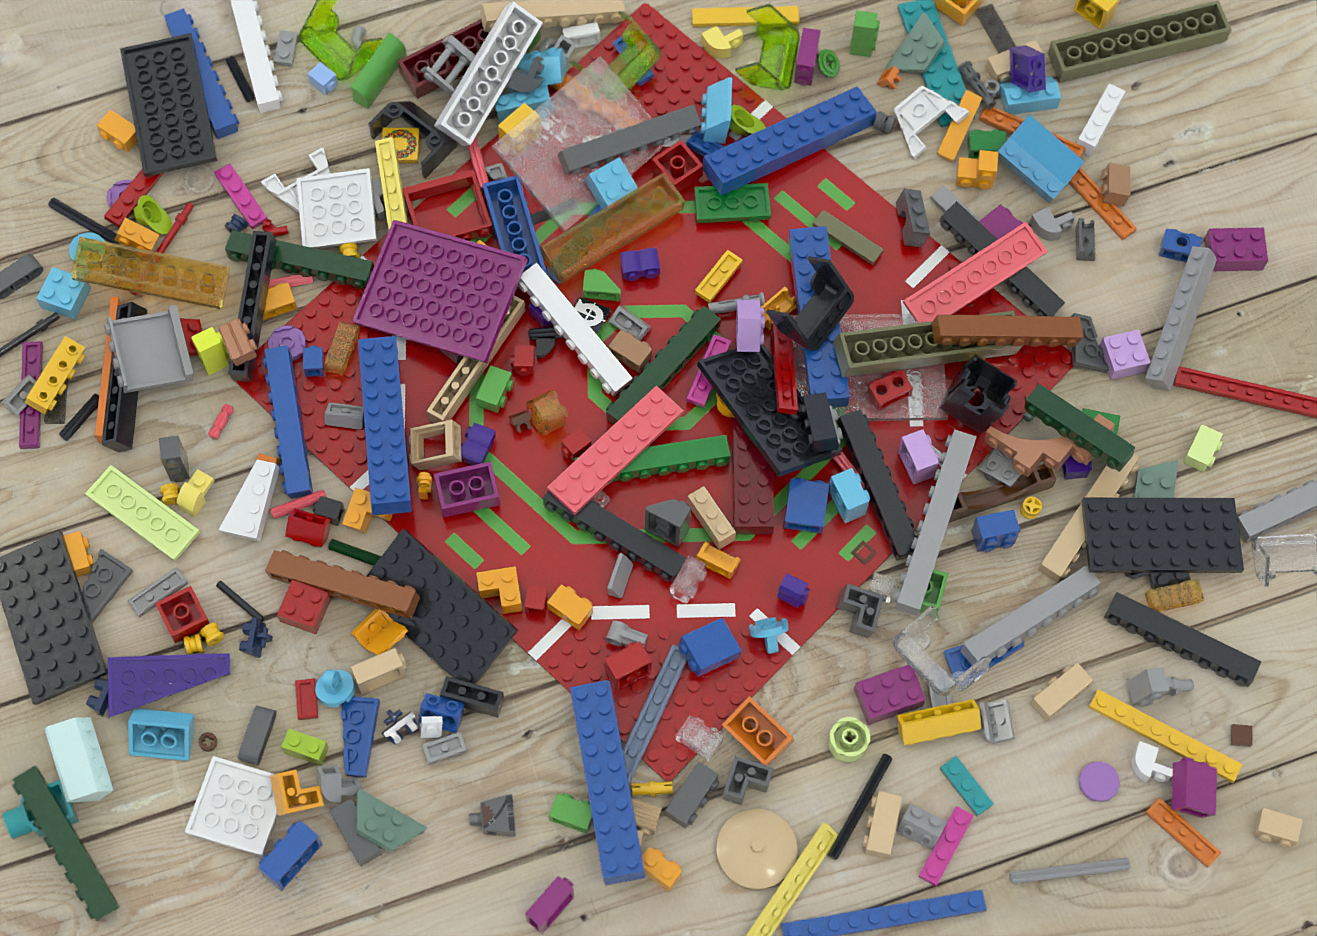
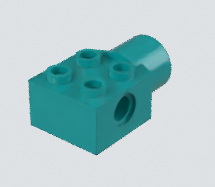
M57 780L48 784L70 823L79 822L73 803H67L61 781ZM23 796L20 806L3 813L5 825L12 839L30 832H35L39 837L45 836L43 830L39 831L35 826L33 820L36 818L32 811L28 813L23 805L25 799Z

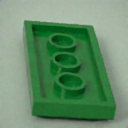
M768 183L746 184L722 196L714 186L694 187L697 223L771 219Z

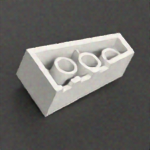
M256 460L220 526V532L230 536L261 542L280 470L276 463Z

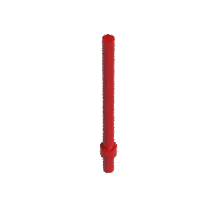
M188 202L182 212L176 216L175 223L131 289L130 293L137 296L180 227L187 222V217L194 207L192 203Z

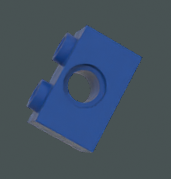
M1166 228L1158 256L1187 263L1192 246L1201 247L1202 237Z

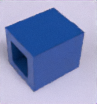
M310 346L303 348V370L305 377L324 376V352L322 347Z

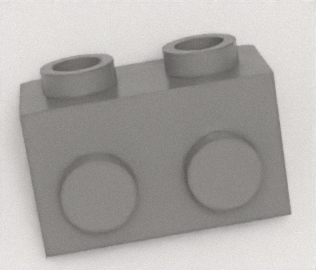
M1004 699L992 703L980 702L981 708L979 711L980 718L984 723L982 728L984 739H987L992 744L1015 739L1009 701Z
M910 803L897 832L933 849L947 822Z

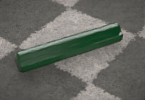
M331 539L328 545L331 551L373 566L381 557L335 539Z

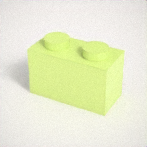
M1201 425L1183 463L1202 472H1205L1207 467L1211 468L1216 459L1213 454L1215 451L1219 452L1223 444L1220 441L1223 434L1205 425Z

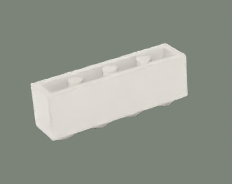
M1112 84L1107 86L1078 139L1077 144L1085 147L1083 154L1092 157L1125 94L1124 90Z

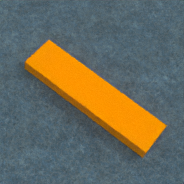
M968 90L964 92L958 106L967 109L970 114L958 124L952 119L936 155L951 162L954 161L982 97Z

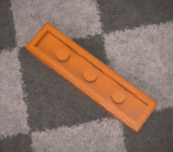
M1158 798L1145 812L1146 815L1206 868L1222 853L1178 813L1172 810L1161 798Z

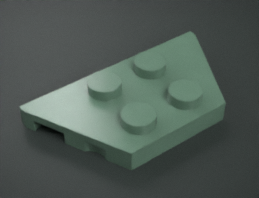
M922 13L886 69L896 66L899 70L908 73L913 71L917 73L927 72L945 45V42L926 13Z
M1178 460L1138 469L1133 498H1174Z
M360 788L355 794V797H357L355 833L390 853L395 851L402 844L408 843L419 834L421 835L427 828Z

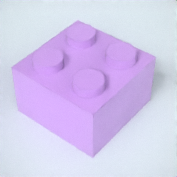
M737 300V352H760V345L764 344L763 328L765 318L764 307H760V300Z
M1139 330L1103 337L1099 348L1103 350L1104 355L1102 357L1104 363L1108 365L1110 380L1144 373L1151 363Z
M923 429L903 436L898 449V453L913 485L933 478L940 462L938 453L933 451L931 447L932 441L930 436L926 435Z

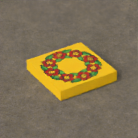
M383 128L382 139L390 137L395 139L398 163H418L419 128Z

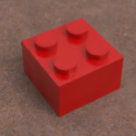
M680 140L652 158V171L669 191L675 195L703 176V164L685 143Z
M292 579L277 613L279 621L317 634L331 601L330 594L322 589Z
M192 586L155 603L175 644L184 640L185 636L190 637L210 624Z
M641 641L637 643L631 642L622 651H614L607 655L605 671L616 691L651 673L652 661Z

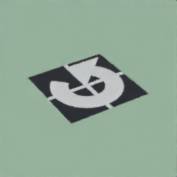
M578 297L573 306L596 333L599 332L611 311L610 308L582 297Z

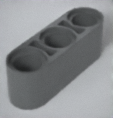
M32 254L23 256L0 271V299L8 297L41 275L43 267Z
M258 705L255 707L239 750L238 760L255 765L260 764L276 719V710Z

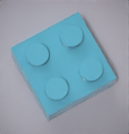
M620 157L592 172L584 179L603 211L634 194L639 189Z
M52 267L36 299L42 309L53 313L57 312L59 315L76 320L91 287L86 278Z
M852 468L832 476L828 490L844 523L866 515L870 500L867 490H863L861 486L862 482L859 474L854 473Z

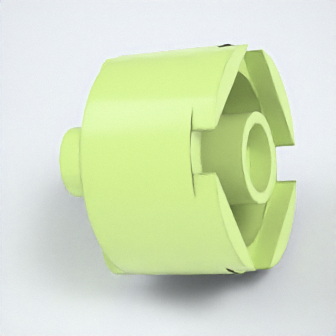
M854 717L842 718L834 724L828 738L829 750L837 760L843 762L857 761L867 751L870 742V732L868 727L859 719ZM846 737H849V739L852 740V742H848V740H846Z

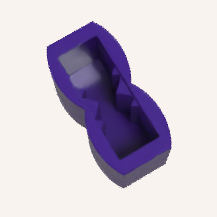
M657 248L620 253L623 279L634 281L639 277L654 278L660 274Z
M474 422L473 426H469L466 431L465 437L467 439L465 443H461V460L470 465L485 462L496 437L495 430Z
M786 573L780 584L777 598L796 608H799L800 605L804 606L810 591L807 588L808 583Z

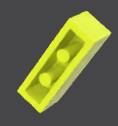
M213 327L192 336L200 361L208 375L229 366L227 359L230 357L226 351L222 336L219 332L215 333Z

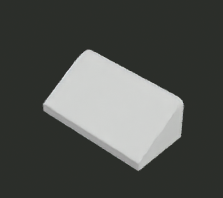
M597 22L563 29V36L576 43L574 49L597 45L601 42Z

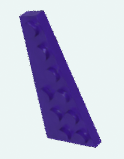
M230 653L108 657L109 718L229 675Z

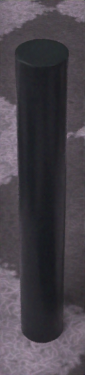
M219 581L216 584L218 589L251 617L258 618L260 622L264 619L263 615L224 582Z

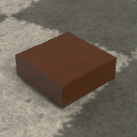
M864 540L851 552L864 565L876 553ZM863 545L872 552L865 560L856 553Z
M1232 724L1231 745L1251 747L1253 745L1252 726Z

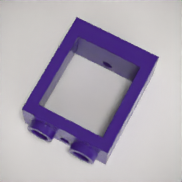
M1027 45L1009 48L1011 83L1029 93L1045 90V54Z

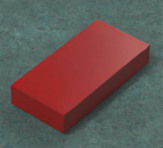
M315 678L295 680L298 720L319 718Z

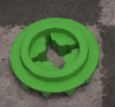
M829 49L820 51L817 54L818 59L816 62L819 64L818 68L821 69V74H825L827 78L836 76L840 70L836 54Z

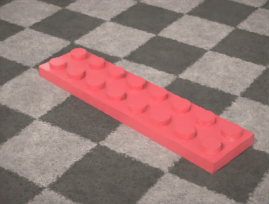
M1025 222L905 299L903 304L917 323L933 321L937 315H953L1044 256L1048 251L1028 223Z
M655 386L547 487V490L576 515L684 413V410L660 388Z

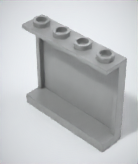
M176 305L169 306L168 311L118 320H111V316H108L107 324H104L105 332L111 338L109 348L110 352H114L115 355L113 365L114 369L119 371L117 381L119 387L123 388L124 393L193 380V370Z

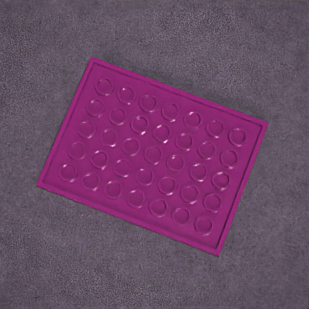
M393 220L352 322L363 327L487 363L528 259L525 256Z

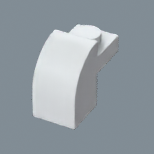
M1139 741L1132 757V768L1136 776L1144 782H1147L1151 776L1156 781L1168 782L1173 775V769L1155 763L1159 748Z

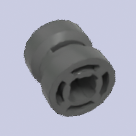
M878 111L873 128L883 129L886 133L890 134L896 116H888L884 112Z

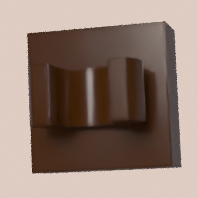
M524 410L509 416L510 423L515 426L519 433L521 432L520 425L523 423L526 424L527 429H531V424L528 422V420L532 419L529 411Z

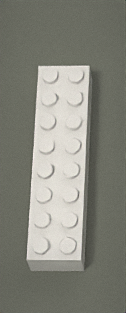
M515 2L506 4L434 126L462 146L471 145L543 22Z

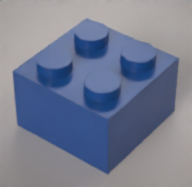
M1014 509L976 517L971 532L977 552H991L995 548L1002 547L1005 549L1015 544L1020 528Z

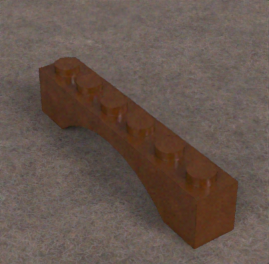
M1042 464L1037 466L1029 477L1024 474L1020 475L1012 487L1000 483L977 491L958 493L949 523L1053 488L1057 480L1053 469Z

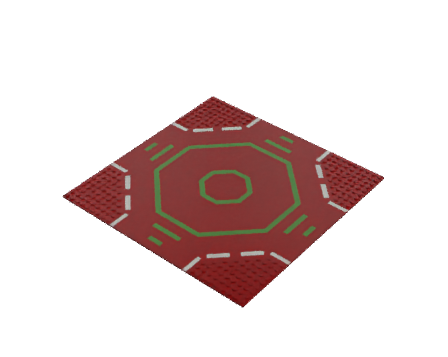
M643 3L566 72V74L642 122L693 104L700 122H704V119H701V111L705 106L702 105V95L706 94L709 86L726 78H732L731 106L739 105L763 122L766 128L786 119L783 114L648 3ZM626 33L629 34L655 77L639 86L612 43ZM553 87L548 88L553 112L539 115L541 135L537 141L531 142L523 153H519L514 157L500 144L499 133L480 149L484 167L502 163L507 178L519 176L530 215L570 199L576 200L578 208L533 225L546 269L598 205L584 179L592 172L606 165L605 162H601L594 169L589 170L587 167L582 169L583 172L572 176L571 173L565 175L557 154L561 150L618 131L617 128ZM729 128L725 144H719L725 147L751 134L737 135ZM683 133L676 140L671 141L669 138L664 140L665 143L659 146L649 145L648 149L642 152H638V150L632 151V155L625 158L621 156L615 157V159L621 158L639 189L634 194L623 199L622 206L559 285L555 282L553 283L571 305L574 306L578 297L583 298L585 270L598 269L604 271L621 290L620 301L584 298L611 309L596 335L608 348L620 331L609 320L618 306H624L652 327L641 340V342L644 341L651 346L652 357L648 362H652L655 359L656 353L667 346L668 340L673 335L676 336L679 333L680 327L685 322L688 323L691 320L692 314L697 309L700 310L703 306L708 309L709 302L696 295L695 289L727 250L743 259V261L711 303L742 298L746 294L748 296L758 295L760 292H763L766 303L783 287L789 290L788 294L791 298L795 296L788 243L789 229L814 227L812 224L822 210H825L884 249L877 261L871 265L828 236L831 262L854 294L852 306L840 320L841 333L917 323L903 304V301L962 262L931 236H928L922 247L905 245L902 229L905 226L906 217H899L897 208L824 148L748 183H768L771 219L697 223L694 187L714 186L704 171L701 178L675 195L669 191L652 171V158L680 140L686 145L687 140L693 135ZM690 149L691 152L697 157V159L703 164L704 157L695 152L694 150ZM471 158L454 174L474 169ZM487 176L489 182L495 181ZM471 186L427 197L414 208L419 227L443 234H451L484 224ZM480 189L481 194H482V197H483V200H484V203H485V206H486V209H487V212H488V215H489V218H490V214H489L488 207H487V204H486V200H485V197H484V192ZM408 214L407 222L412 225L410 215ZM387 234L365 252L360 259L373 261L375 266ZM492 234L486 238L471 240L475 243L481 240L487 246L499 249L497 239H494ZM657 248L660 265L659 275L654 278L639 277L634 281L623 279L620 253ZM333 281L284 326L291 325L301 330L306 339V348L318 346L322 347L324 352V376L305 377L303 355L293 361L306 448L353 492L355 488L370 492L365 422L361 430L326 425L325 411L329 402L363 407L358 339L390 337L393 335L354 324L352 320L365 288L357 289L352 285H339ZM994 288L953 314L984 315L1014 311L1015 316H1027ZM517 289L514 296L524 300L525 312L451 419L461 427V443L463 444L467 439L465 437L466 431L469 426H473L474 422L496 431L495 440L484 463L491 462L500 505L443 517L434 474L472 465L462 461L419 470L411 464L409 459L411 453L409 436H411L410 428L433 424V422L428 420L427 409L459 364L453 362L437 348L396 336L412 512L395 513L390 521H384L398 534L402 529L409 531L479 595L477 572L516 567L522 611L503 614L500 596L483 599L519 630L512 640L570 693V687L610 680L605 671V659L611 652H620L625 649L624 645L616 646L606 641L612 621L623 622L630 629L647 634L648 638L644 648L652 661L651 673L617 691L610 681L620 738L623 743H627L672 645L678 646L683 635L718 619H724L742 650L738 659L699 677L690 670L687 661L642 757V760L666 782L672 781L723 728L722 724L749 696L752 698L839 609L836 608L840 589L846 584L860 587L893 553L870 500L866 515L844 523L828 492L822 534L784 528L790 480L804 478L806 481L814 482L815 480H821L830 484L832 476L843 472L833 458L779 477L773 470V534H736L735 541L720 549V551L734 558L738 557L741 560L731 579L696 562L697 554L705 541L710 546L718 548L692 510L690 529L679 548L645 530V509L647 506L672 499L682 500L687 503L688 495L703 486L734 529L733 417H726L719 412L717 408L718 399L714 388H712L704 408L686 401L699 370L697 366L698 360L704 359L712 340V335L662 390L684 410V413L648 447L726 435L730 451V463L722 467H717L716 465L708 466L703 470L695 468L683 473L675 471L664 476L656 474L644 479L636 477L629 481H613L606 485L591 500L687 558V564L675 583L664 581L659 577L658 573L646 570L642 566L643 564L638 561H632L633 567L623 597L617 598L608 595L607 587L618 555L624 553L614 551L609 546L610 544L605 541L600 542L596 540L590 532L581 531L575 523L563 520L557 512L552 513L544 507L545 505H543V497L548 491L547 487L573 463L570 457L566 458L562 453L561 440L580 427L591 440L592 446L614 425L606 419V409L611 402L615 403L620 392L615 396H612L611 393L608 394L603 389L602 382L591 375V369L587 364H582L578 359V353L567 346V340L564 337L555 338L554 349L545 357L537 358V339L530 340L528 331L529 329L543 327L529 313V304L532 303L527 292L524 293L521 289ZM797 308L790 313L794 320L798 316ZM737 310L715 314L721 318V325L714 334L731 340L728 351L736 349ZM764 326L763 345L773 357L771 330ZM267 340L258 348L252 382L233 381L271 415V410H274L273 403H270L268 392H271L270 385H267L266 381L268 368H265L263 363V356H266L265 349H269ZM792 340L796 389L803 397L808 395L802 346ZM515 345L534 346V374L522 376L514 372V367H511V355H515ZM1023 345L1017 354L984 358L985 361L1017 380V385L1008 393L1011 398L1008 403L1010 406L990 427L1008 435L1024 418L1023 415L1027 412L1024 409L1025 400L1037 385L1041 384L1051 391L1074 367L1072 365V352L1063 345L1049 347L1048 345L1037 347ZM967 361L901 369L913 387L912 395L880 411H877L867 394L868 386L873 380H881L892 371L847 377L850 395L848 406L832 407V409H836L838 419L840 416L860 409L863 415L866 414L869 420L868 427L876 436L875 443L878 449L880 448L883 452L884 464L890 468L891 480L898 487V496L905 503L907 517L911 518L914 524L913 531L918 527L920 520H925L926 515L922 513L925 504H930L932 498L928 497L931 486H936L937 480H934L933 477L913 485L898 453L902 437L923 429L925 434L930 436L933 451H936L939 459H941L942 453H947L948 447L945 444L948 435H953L954 429L976 436L963 480L994 449L985 441L988 429L980 434L939 409V405L954 377ZM620 362L632 378H634L636 375H640L638 372L634 371L630 367ZM490 365L512 373V380L514 381L512 390L506 393V403L503 408L500 407L498 413L476 404V396ZM894 383V384H893V385L896 386V387H901V386H902V385L899 384V383ZM978 388L973 391L975 395L968 401L973 406H976L974 399L979 392ZM877 391L879 395L885 394L883 391ZM527 410L532 418L528 420L531 424V429H527L526 424L523 423L520 425L521 432L519 433L515 426L510 423L509 416ZM445 434L424 438V459L446 454ZM844 438L840 439L839 446L842 448V452L857 470ZM939 463L937 469L941 470L943 464ZM421 472L430 473L432 477V492L428 493V499H420L419 486L416 482V477ZM863 540L876 551L874 557L866 565L851 554ZM863 545L856 553L865 560L872 552ZM786 573L808 583L807 588L810 591L804 606L800 605L799 608H796L777 598L780 584ZM561 584L565 587H571L576 591L577 596L580 598L585 597L592 603L593 614L580 630H577L548 609L547 602ZM528 585L548 588L544 610L529 609V613H525L524 605ZM766 618H776V621H781L782 618L787 619L789 630L776 636L778 652L768 654L765 638L752 637L749 631L750 624L755 626V621Z

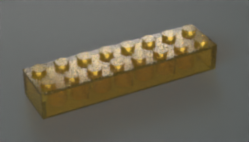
M662 173L541 246L542 258L562 284L682 211L685 200L667 175Z
M84 237L79 238L72 266V280L221 310L223 309L230 277V267Z

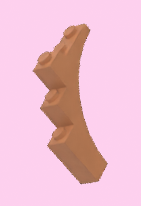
M1100 414L1094 418L1095 421L1110 431H1114L1115 424ZM990 427L986 432L985 441L992 448L1000 450L1007 458H1012L1014 470L1029 477L1041 461L1046 467L1058 471L1070 455L1073 456L1074 460L1086 466L1093 458L1087 450L1079 448L1067 437L1051 440H1028L1004 434L993 427Z

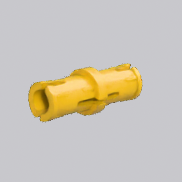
M652 780L650 783H632L633 796L651 795V797H655L658 794H673L672 781L654 782Z

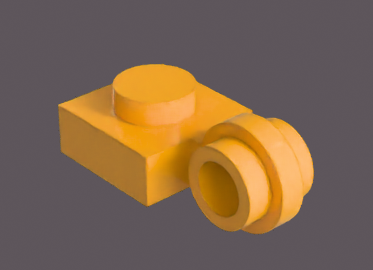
M421 472L416 477V482L419 486L420 499H428V493L432 492V477L430 473Z

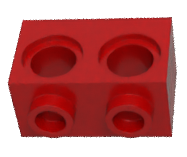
M903 370L898 372L892 371L881 380H873L868 386L867 394L877 411H880L910 397L913 387ZM894 383H899V384H901L902 386H901V387H896V386H894L893 384H894ZM877 391H883L885 394L879 395Z

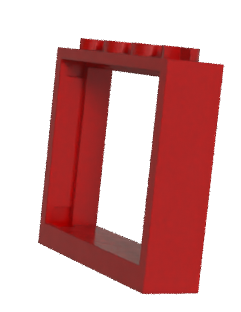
M474 169L402 188L412 225L419 227L412 201L471 186L484 224L447 235L471 241L477 238H486L493 234L492 224Z

